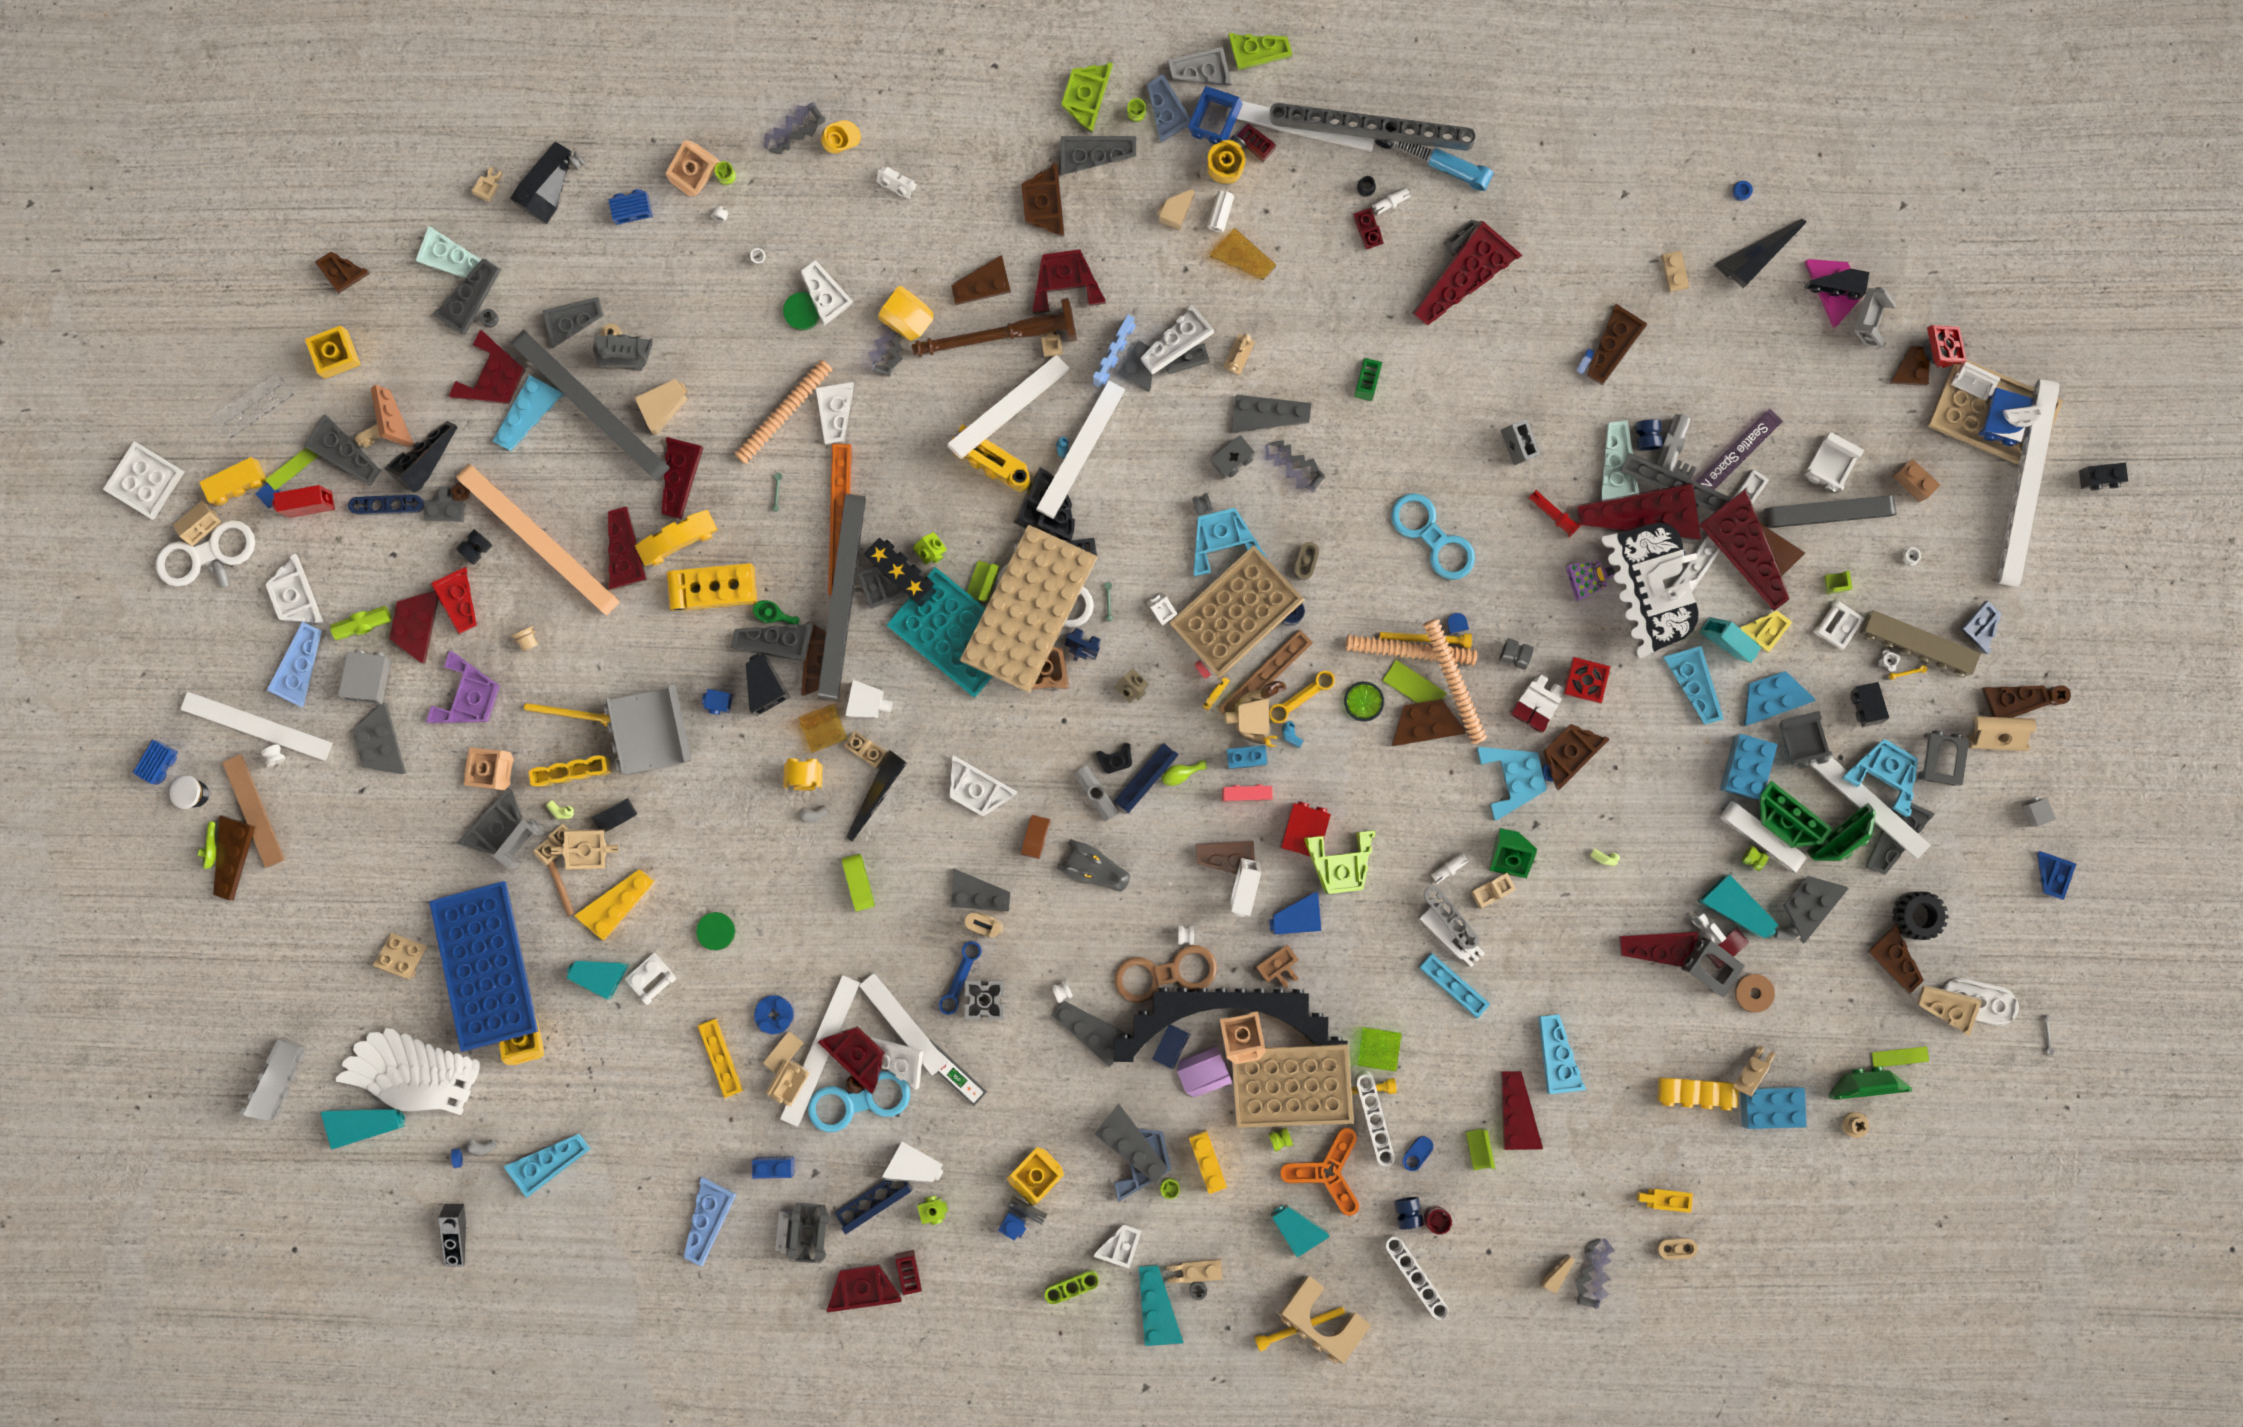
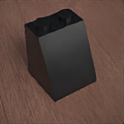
M759 653L751 656L749 662L746 663L749 710L751 714L759 716L789 699L790 695L769 658L763 654L759 655Z

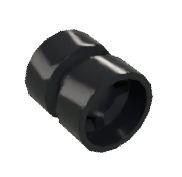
M473 529L467 535L468 540H463L455 549L470 563L475 565L482 558L481 553H486L493 545L481 533Z

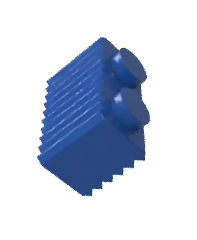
M636 189L631 192L632 194L624 195L623 193L613 195V198L608 199L612 219L616 225L653 217L649 195L646 191Z
M152 739L132 773L150 784L158 785L165 780L168 768L176 762L178 751L159 740Z
M761 1156L760 1158L756 1157L752 1161V1179L792 1178L795 1174L793 1156H788L787 1158L785 1156L783 1158L781 1156L779 1158L777 1156L775 1158H763Z

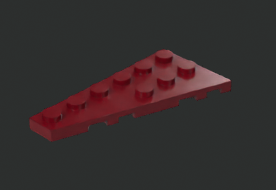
M1692 483L1577 505L1580 525L1629 531L1653 523H1666L1675 528L1681 537L1701 540Z

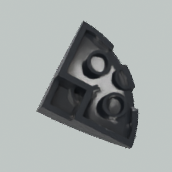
M1039 467L1013 523L1024 528L1030 525L1061 540L1072 541L1075 519L1072 518V503L1068 494L1054 519L1037 511L1039 503L1054 479L1052 474Z

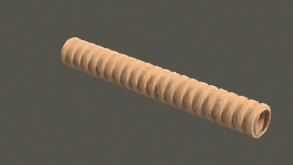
M819 360V364H815L814 369L811 368V372L807 373V377L802 378L803 381L799 382V386H795V390L790 391L791 394L787 395V399H783V403L778 404L779 407L775 408V412H771V416L766 417L767 420L762 422L763 425H759L758 430L755 429V433L750 435L751 438L746 439L747 442L742 444V448L739 447V451L734 452L738 459L744 464H748V460H752V456L756 455V451H760V447H764V443L769 441L768 438L773 437L772 434L776 433V429H780V425L785 424L784 421L788 420V416H792V412H796V408L801 406L800 403H804V399H808V395L813 393L812 390H816V386H819L820 382L825 380L824 377L829 376L828 373L832 372V368L825 361Z
M1432 619L1424 623L1425 633H1428L1427 637L1431 640L1432 650H1435L1434 654L1437 656V661L1440 662L1439 666L1442 667L1441 671L1444 672L1445 681L1449 683L1448 688L1451 689L1450 693L1453 694V700H1456L1454 703L1458 705L1459 715L1463 717L1461 720L1465 722L1463 725L1467 727L1466 732L1469 733L1470 742L1473 744L1482 742L1487 738V735L1484 734L1485 731L1481 728L1482 724L1479 723L1478 713H1475L1476 709L1472 706L1473 702H1470L1471 697L1468 696L1467 687L1463 684L1464 680H1461L1462 675L1459 674L1458 665L1454 663L1455 658H1452L1451 648L1447 646L1449 643L1445 641L1446 636H1443L1444 631L1441 630V624H1438L1440 621L1439 619Z
M1348 634L1346 638V651L1352 650V652L1358 650L1359 653L1364 651V653L1370 652V654H1373L1374 652L1376 655L1382 653L1383 656L1388 654V656L1394 655V657L1400 655V658L1405 656L1406 658L1411 657L1415 659L1416 657L1418 660L1423 658L1425 661L1429 659V661L1435 660V662H1438L1437 656L1434 654L1435 650H1432L1433 645L1429 646L1428 643L1423 645V643L1417 644L1413 642L1412 644L1410 641L1405 643L1403 640L1401 642L1399 640L1393 641V639L1387 641L1386 638L1384 640H1381V638L1375 639V637L1370 639L1369 636L1363 638V636L1357 637V635H1354L1353 637L1351 634ZM1449 646L1451 648L1450 652L1453 653L1452 658H1455L1454 663L1458 662L1459 665L1463 663L1465 665L1471 664V666L1476 664V649L1470 651V648L1464 650V648L1458 649V647H1455L1453 649L1452 646Z

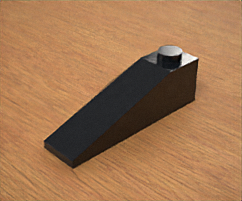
M555 141L519 183L510 197L512 202L548 224L558 208L560 192H562L564 177L567 174L570 162L568 157L572 155V151Z
M446 421L429 433L427 440L420 443L416 442L413 445V450L406 455L402 452L384 469L413 493L419 491L431 476L458 427Z

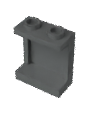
M1820 711L1784 719L1779 724L1792 768L1798 767V769L1809 767V764L1817 762V764L1827 763L1833 755L1832 751H1829L1822 728Z

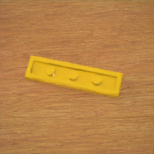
M717 1018L697 1025L723 1097L727 1098L742 1092V1085Z

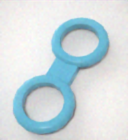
M1416 493L1406 494L1396 501L1391 512L1392 524L1403 536L1410 538L1421 537L1431 548L1430 561L1434 571L1442 578L1449 580L1461 579L1468 575L1475 562L1474 549L1463 537L1456 535L1447 536L1435 524L1436 511L1432 502L1424 495ZM1407 502H1420L1427 509L1428 521L1421 529L1411 530L1402 525L1399 512L1400 508ZM1445 544H1459L1466 551L1467 562L1460 571L1450 572L1441 567L1438 561V553Z
M881 1071L878 1081L892 1079L902 1089L901 1102L892 1109H884L874 1102L872 1094L866 1089L861 1090L858 1094H848L842 1088L826 1086L817 1090L811 1097L808 1104V1116L813 1125L819 1130L828 1133L844 1129L851 1122L854 1113L868 1109L882 1117H893L907 1107L910 1099V1087L905 1080L898 1079L891 1071ZM826 1094L839 1096L846 1105L844 1118L836 1124L823 1123L816 1113V1105L819 1099Z

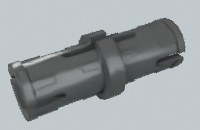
M1015 1196L1011 1198L1012 1202H1009L1008 1208L1010 1207L1023 1214L1022 1217L1024 1218L1028 1217L1040 1225L1043 1224L1044 1220L1038 1216L1046 1219L1047 1213L1034 1208L1030 1203L1027 1204Z

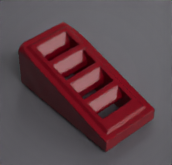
M1249 123L1237 135L1246 143V148L1262 162L1276 149V144ZM1250 131L1251 134L1244 139L1243 136ZM1255 135L1257 138L1250 143V139ZM1260 140L1262 143L1255 147L1256 143ZM1266 145L1267 148L1262 152V147Z
M910 1250L896 1253L895 1261L902 1294L908 1295L922 1292L915 1251ZM912 1266H913V1269H908V1270L902 1271V1268H907V1267H912ZM915 1275V1277L904 1279V1276ZM916 1282L917 1284L905 1287V1284Z

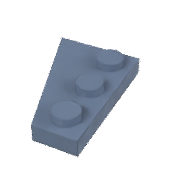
M1163 74L1147 84L1161 143L1186 128L1191 120Z

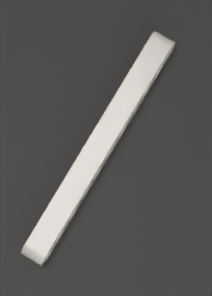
M2038 379L2034 386L2032 406L2044 405L2043 414L2035 424L2026 427L1996 580L1998 584L2018 587L2021 583L2059 393V382Z

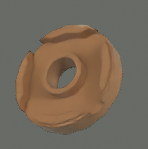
M1748 974L1742 977L1735 988V998L1738 1004L1745 1010L1753 1013L1768 1009L1775 997L1771 981L1759 974ZM1752 988L1759 990V996L1756 999L1750 996Z

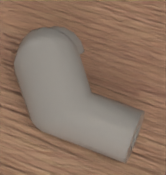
M219 561L210 563L208 565L209 571L211 573L216 572L219 586H229L228 576L222 563Z
M824 805L816 811L808 810L806 807L799 811L800 818L807 822H817L829 813Z
M1793 925L1789 926L1786 930L1776 929L1774 934L1775 939L1793 941L1799 936L1796 927H1793Z
M474 1139L469 1140L466 1144L469 1153L480 1156L497 1148V1144L493 1139L483 1145L478 1144Z

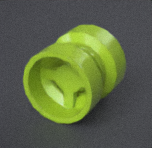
M1133 98L1127 105V116L1132 122L1142 121L1146 115V104L1140 98Z
M722 161L715 166L714 172L721 184L730 185L735 181L736 173L729 162Z
M1751 845L1745 851L1741 862L1746 865H1752L1753 869L1759 872L1765 866L1769 855L1764 852H1758L1757 848Z
M1287 1127L1282 1128L1280 1132L1268 1134L1275 1152L1280 1151L1282 1147L1293 1146Z
M1168 1177L1162 1180L1160 1190L1163 1197L1174 1199L1178 1196L1180 1187L1176 1179Z

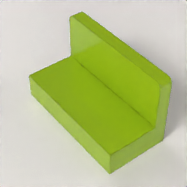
M978 561L967 593L975 600L987 604L1000 567L995 564L990 565Z
M1479 1128L1465 1131L1473 1170L1495 1169L1488 1130Z

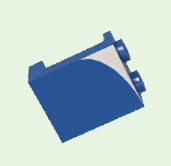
M1995 388L1993 394L1988 397L1991 400L1983 429L1979 430L1978 435L1984 436L1985 440L2001 441L2003 445L2012 447L2022 442L2026 427H2016L2010 424L2005 419L2003 410L2031 407L2034 398Z

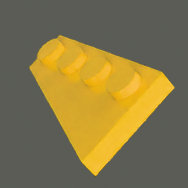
M639 869L574 916L601 940L605 941L655 881Z

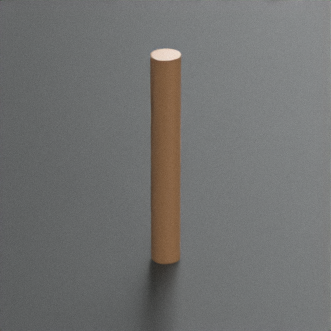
M553 860L548 865L566 914L571 916L575 912Z

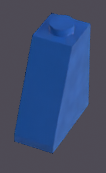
M1313 892L1273 914V919H1269L1270 931H1274L1275 935L1321 931L1318 892Z

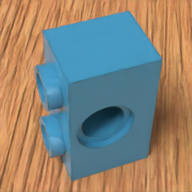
M1265 745L1226 750L1228 770L1267 765Z

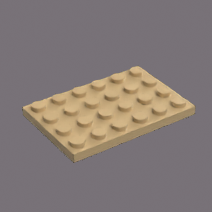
M1967 360L1968 363L2000 377L1996 388L2032 398L2033 387ZM1958 364L1952 365L1927 427L2019 465L2025 431L2022 442L2012 447L2003 445L2001 441L1985 440L1984 436L1978 435L1979 430L1983 429L1991 400L1988 398L1987 400L1980 399L1951 385L1959 367ZM2057 398L2052 428L2063 403V400Z
M1253 545L1169 624L1220 679L1305 599Z
M1349 1044L1265 1047L1266 1051L1260 1060L1240 1064L1232 1062L1237 1128L1354 1123Z

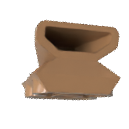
M1062 647L1052 648L1032 690L1047 687L1069 689L1065 655Z

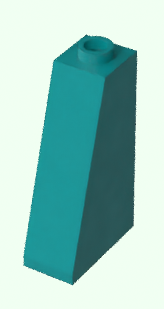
M1725 874L1698 900L1703 906L1759 938H1770L1776 932L1775 928L1778 924L1730 874Z
M394 1108L330 1109L320 1112L331 1150L405 1127L403 1112Z

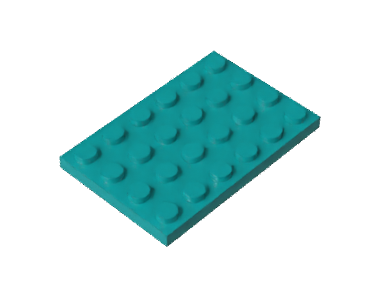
M934 567L927 577L935 583L932 587L937 592L921 608L909 597L886 626L972 697L976 698L993 676L961 662L960 659L986 608L938 568Z

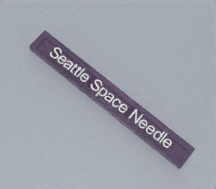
M1769 408L1695 482L1715 490L1783 420Z

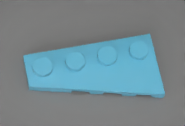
M529 375L493 442L512 451L528 434L527 432L540 421L539 419L553 407V404L564 396V393Z
M1695 647L1663 657L1703 724L1706 725L1723 720L1724 718L1702 647Z
M1560 1015L1538 1016L1547 1094L1586 1090L1585 1084L1580 1077V1070L1576 1066L1572 1048L1568 1044V1037Z

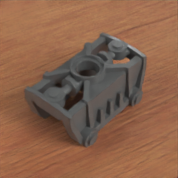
M595 334L593 341L594 356L600 368L613 366L634 368L636 371H642L652 347V338L640 339L639 336H615L611 334L600 336Z
M795 1203L794 1211L790 1213L792 1230L790 1248L786 1250V1256L792 1262L821 1263L826 1258L824 1240L826 1224L830 1220L826 1206L821 1204ZM801 1206H804L807 1213V1218H804L803 1223L800 1220ZM816 1207H820L819 1219L813 1224L814 1219H811V1214L814 1213ZM806 1227L813 1230V1234L809 1238H804L801 1233ZM801 1242L803 1251L800 1253L799 1258H796L797 1245ZM811 1242L815 1246L814 1259H810L809 1252H807L808 1247H811Z

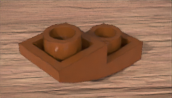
M1031 815L1021 855L1040 859L1045 845V837L1051 823L1050 819Z

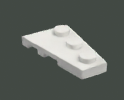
M816 260L801 270V276L824 326L853 304L849 296Z
M854 382L816 388L825 445L845 442Z
M871 1037L885 1052L882 1068L894 1073L898 1079L910 1083V1086L915 1090L919 1088L923 1051Z

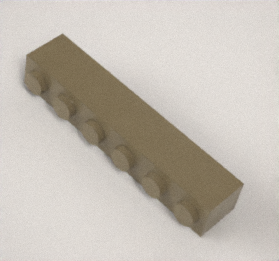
M1875 610L1867 612L1859 632L1865 635L1864 638L1873 642L1876 640L1880 641L1884 647L1890 649L1895 647L1900 649V653L1904 655L1917 656L1921 662H1932L1936 664L1937 668L1952 670L1954 675L1963 678L1973 675L1981 655L1979 652Z

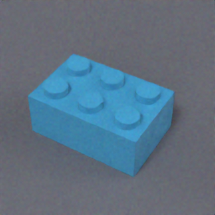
M1743 734L1734 735L1720 791L1759 801V796L1767 786L1778 744Z
M1800 1086L1758 1087L1752 1097L1740 1091L1742 1127L1747 1129L1807 1127L1805 1088Z

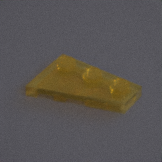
M1236 228L1209 255L1210 258L1220 260L1226 265L1234 266L1263 281L1276 268V264Z

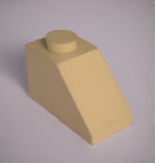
M1192 189L1167 199L1164 205L1161 204L1157 215H1160L1159 222L1180 230L1194 198L1195 191Z

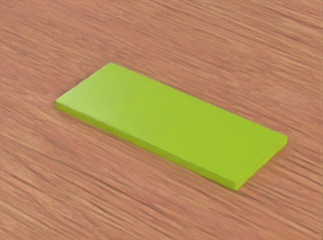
M1395 660L1382 680L1416 703L1443 700L1447 693L1397 660Z

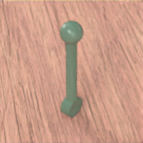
M776 473L774 476L776 479L774 505L772 506V511L774 512L779 510L778 496L780 480H782L781 473Z
M1106 582L1104 585L1107 593V615L1105 618L1110 622L1113 620L1110 598L1112 584Z

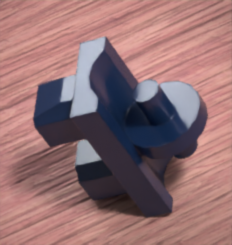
M1075 628L1072 633L1068 634L1064 645L1069 647V652L1075 655L1073 660L1076 662L1079 657L1085 660L1087 657L1095 660L1100 649L1101 640L1095 636H1091L1089 642L1083 640L1084 632L1078 628Z

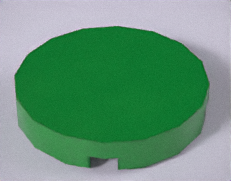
M798 292L791 295L785 301L783 316L791 327L800 331L809 330L819 321L820 316L809 293Z
M720 912L709 913L702 917L696 930L697 938L701 945L715 951L728 947L734 940L736 933L732 919Z

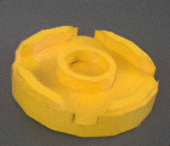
M1223 677L1221 679L1222 682L1212 691L1207 701L1202 705L1205 710L1209 711L1230 682L1228 678Z

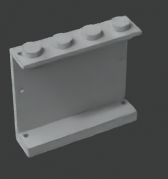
M676 685L668 686L666 689L610 700L606 698V704H603L605 715L610 717V722L607 723L609 734L613 733L614 741H611L613 753L617 752L618 760H615L617 772L621 771L622 776L691 762L692 759Z

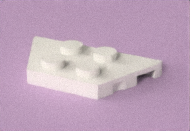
M293 554L288 563L281 567L276 575L265 584L278 619L281 621L323 623L298 555Z
M953 755L951 799L984 817L1017 795L1018 792Z

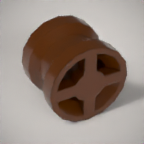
M2063 685L2051 687L2047 691L2052 703L2051 705L2066 704L2071 698L2070 690Z

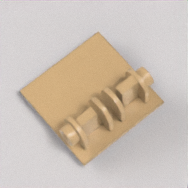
M391 933L373 967L410 980V978L415 977V968L427 946Z

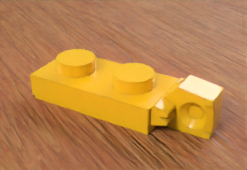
M1653 1188L1648 1189V1193L1637 1192L1636 1200L1647 1202V1207L1652 1209L1691 1213L1693 1193Z

